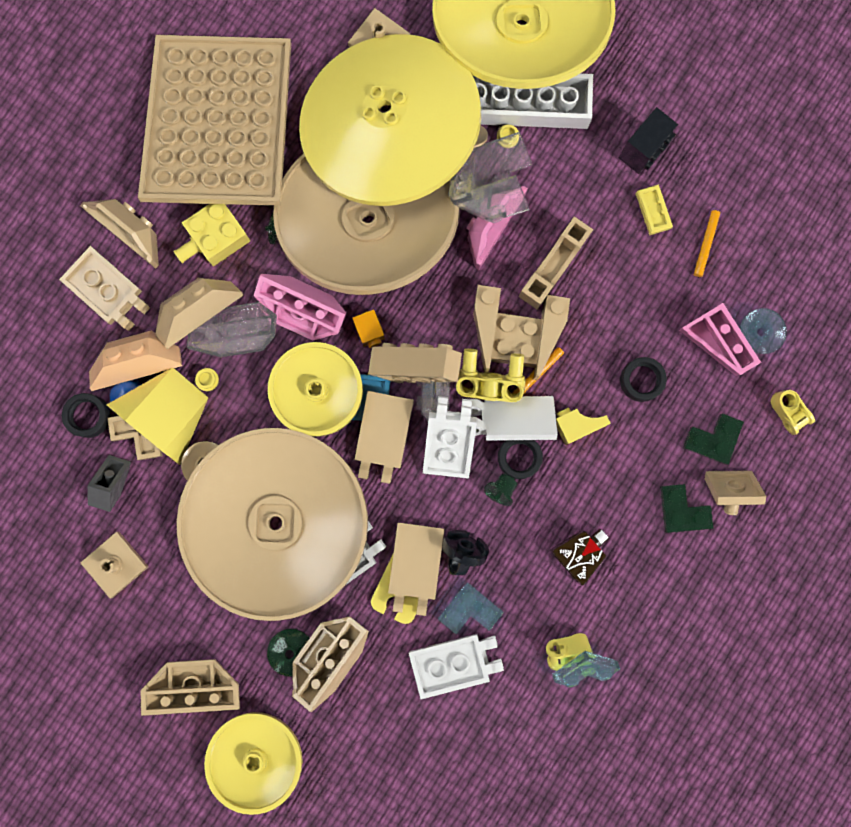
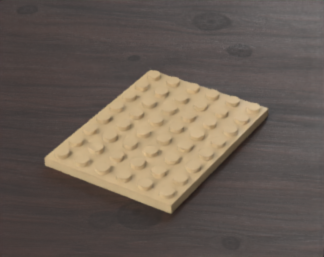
M156 35L138 192L140 202L281 206L291 57L290 39Z

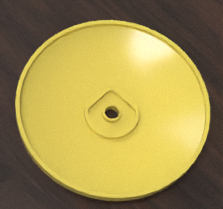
M433 0L434 29L440 44L449 55L462 67L470 71L473 76L494 85L516 89H533L556 85L585 71L598 59L606 48L615 21V0ZM524 20L527 24L520 25L517 21Z
M407 34L384 35L381 38H371L340 53L322 69L313 81L305 96L300 114L299 132L302 149L317 177L338 195L357 203L374 206L408 203L439 189L465 164L473 151L480 131V96L471 72L455 61L440 43L424 37ZM383 106H391V109L386 113L380 112Z

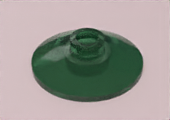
M285 629L274 635L267 648L268 662L273 670L280 675L293 677V661L310 639L309 636L298 629ZM286 650H292L294 656L288 658L285 655Z

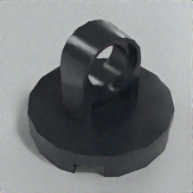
M451 530L448 532L447 536L444 537L442 548L449 557L448 569L451 575H466L470 566H481L486 562L489 548L481 538L478 537L475 540L469 537L470 532L462 530Z

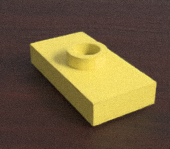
M659 184L638 190L635 193L649 235L663 232L673 227Z

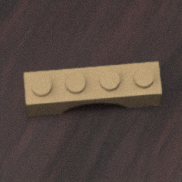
M573 217L550 253L522 289L519 297L535 309H538L586 242L593 229L576 217Z

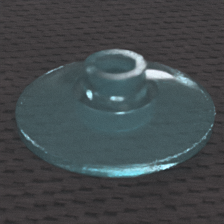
M766 308L756 309L748 313L740 326V330L754 352L758 354H769L778 350L783 345L787 335L786 325L782 317L775 311ZM758 329L763 331L762 337L757 334Z

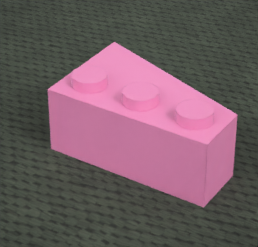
M723 303L679 330L735 376L741 375L761 363Z

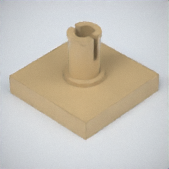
M374 8L349 40L348 46L352 47L362 41L375 37L381 38L384 35H410V33Z
M706 471L705 481L716 504L724 505L726 514L737 515L739 505L765 504L766 495L752 471Z
M120 532L113 534L81 562L82 566L110 599L115 597L149 567Z

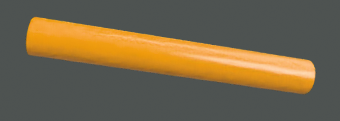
M712 210L693 274L697 277H703L720 212L717 210Z
M557 347L551 353L540 377L564 354L560 347ZM534 371L525 379L524 393L536 382V380H533ZM517 387L512 393H513V394L519 393V392H520L519 387Z

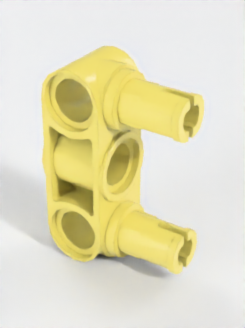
M464 349L463 365L456 384V390L461 396L505 402H517L523 397L525 390L523 354L512 353L510 355L509 373L501 375L478 372L476 370L478 350ZM470 380L474 387L465 388L462 381ZM516 385L519 387L520 392L513 394L508 390V386Z

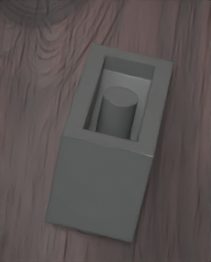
M108 455L87 486L89 506L108 512L112 510L121 496L131 466L130 461Z

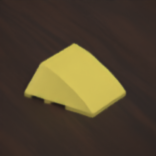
M170 368L108 403L107 406L180 465L208 397L178 371Z

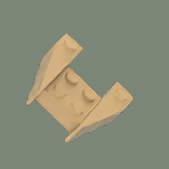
M478 285L473 316L484 373L489 372L491 362L510 364V355L512 353L523 354V366L535 368L533 380L537 381L566 325L570 298L547 295L543 302L541 319L498 313L501 288Z

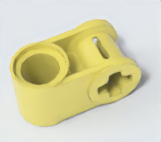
M781 391L772 396V408L782 420L784 427L792 435L798 434L799 429L805 425H811L815 422L813 414L795 391ZM783 396H786L788 399L787 407L783 405Z
M582 633L553 639L546 645L548 666L555 671L575 666H584L594 660L588 638Z

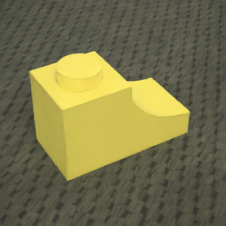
M570 408L557 413L559 418L556 419L557 430L565 445L611 424L607 415L599 418H590L580 414L578 409L571 411Z

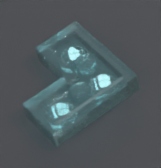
M466 582L438 617V620L457 634L470 616H472L490 631L504 612Z
M584 651L552 675L555 683L566 687H574L587 676L601 681L608 680L620 670V666L616 660Z

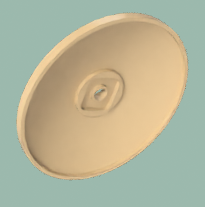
M303 154L290 167L282 180L281 206L274 205V227L287 259L303 276L312 282L332 291L345 294L370 295L384 293L417 280L434 267L443 257L455 236L458 226L459 197L457 186L452 177L434 192L408 203L390 206L361 204L348 200L329 189L314 173L305 154ZM367 216L374 217V220L370 223L363 222V219Z
M264 428L252 430L234 436L218 445L205 456L192 472L185 485L178 507V545L184 564L194 582L219 606L237 615L255 620L276 621L291 619L307 614L327 603L339 593L354 574L360 563L367 540L368 513L362 488L352 469L335 450L322 441L290 429ZM275 516L282 520V526L278 530H274L270 526V521Z

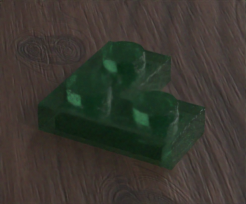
M722 413L719 414L713 434L696 427H690L683 449L724 465H729L744 421Z
M685 484L660 486L665 533L714 529L711 505L688 507Z

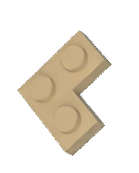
M120 416L108 418L111 441L134 438L137 460L163 457L162 451Z

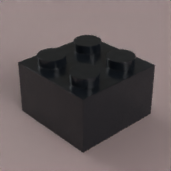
M656 107L627 141L618 158L638 174L644 168L648 171L658 156L666 150L676 136V133L673 131L678 126V123Z

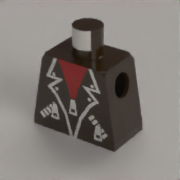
M600 528L591 536L581 530L549 551L577 583L583 586L606 558L600 547L609 538Z

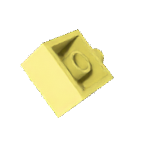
M209 204L182 222L190 234L191 240L177 250H174V253L182 264L196 253H203L214 267L249 243L250 239L225 204Z

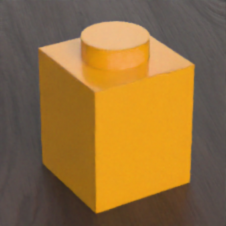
M375 310L353 317L363 347L368 346L372 348L382 343L381 340L385 339Z

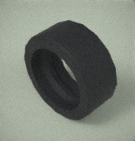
M640 357L631 361L624 367L620 376L621 389L625 395L638 402L650 401L659 396L665 389L667 382L666 371L661 363L649 357ZM640 366L649 367L656 375V385L653 390L647 393L637 392L630 384L632 371Z
M81 393L67 400L63 406L61 417L67 431L75 436L92 438L99 436L106 430L111 413L105 400L93 394ZM84 402H91L96 405L100 413L98 422L90 429H81L75 424L73 418L77 406Z
M506 440L498 451L500 469L513 479H525L533 476L540 469L543 460L542 450L535 440ZM524 444L532 450L534 455L533 463L527 470L516 471L508 465L506 456L509 448L513 445Z

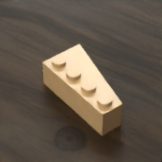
M383 343L382 347H372L368 375L396 383H403V381L408 383H416V381L430 383V381L438 383L458 382L462 353L452 350L453 346L438 344V348H433L434 346L429 344H419V347H415L411 344L401 343L400 347H396L397 345Z

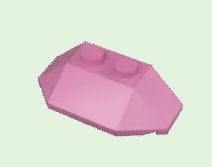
M525 186L492 193L489 200L485 198L478 209L481 212L477 219L473 217L467 226L469 230L468 242L474 266L477 270H480L525 197L528 189Z
M261 274L254 297L257 301L259 300L271 322L310 340L325 338L340 332L346 312L333 295L291 276Z

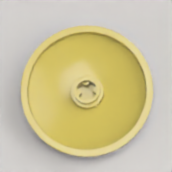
M304 343L288 350L274 365L268 381V398L276 417L290 430L302 432L312 437L326 436L344 428L356 415L362 400V379L354 361L341 349L326 343Z
M260 712L238 715L220 727L208 745L204 762L207 783L214 796L224 806L235 812L253 815L271 811L286 801L299 781L302 771V751L299 741L291 728L275 716Z

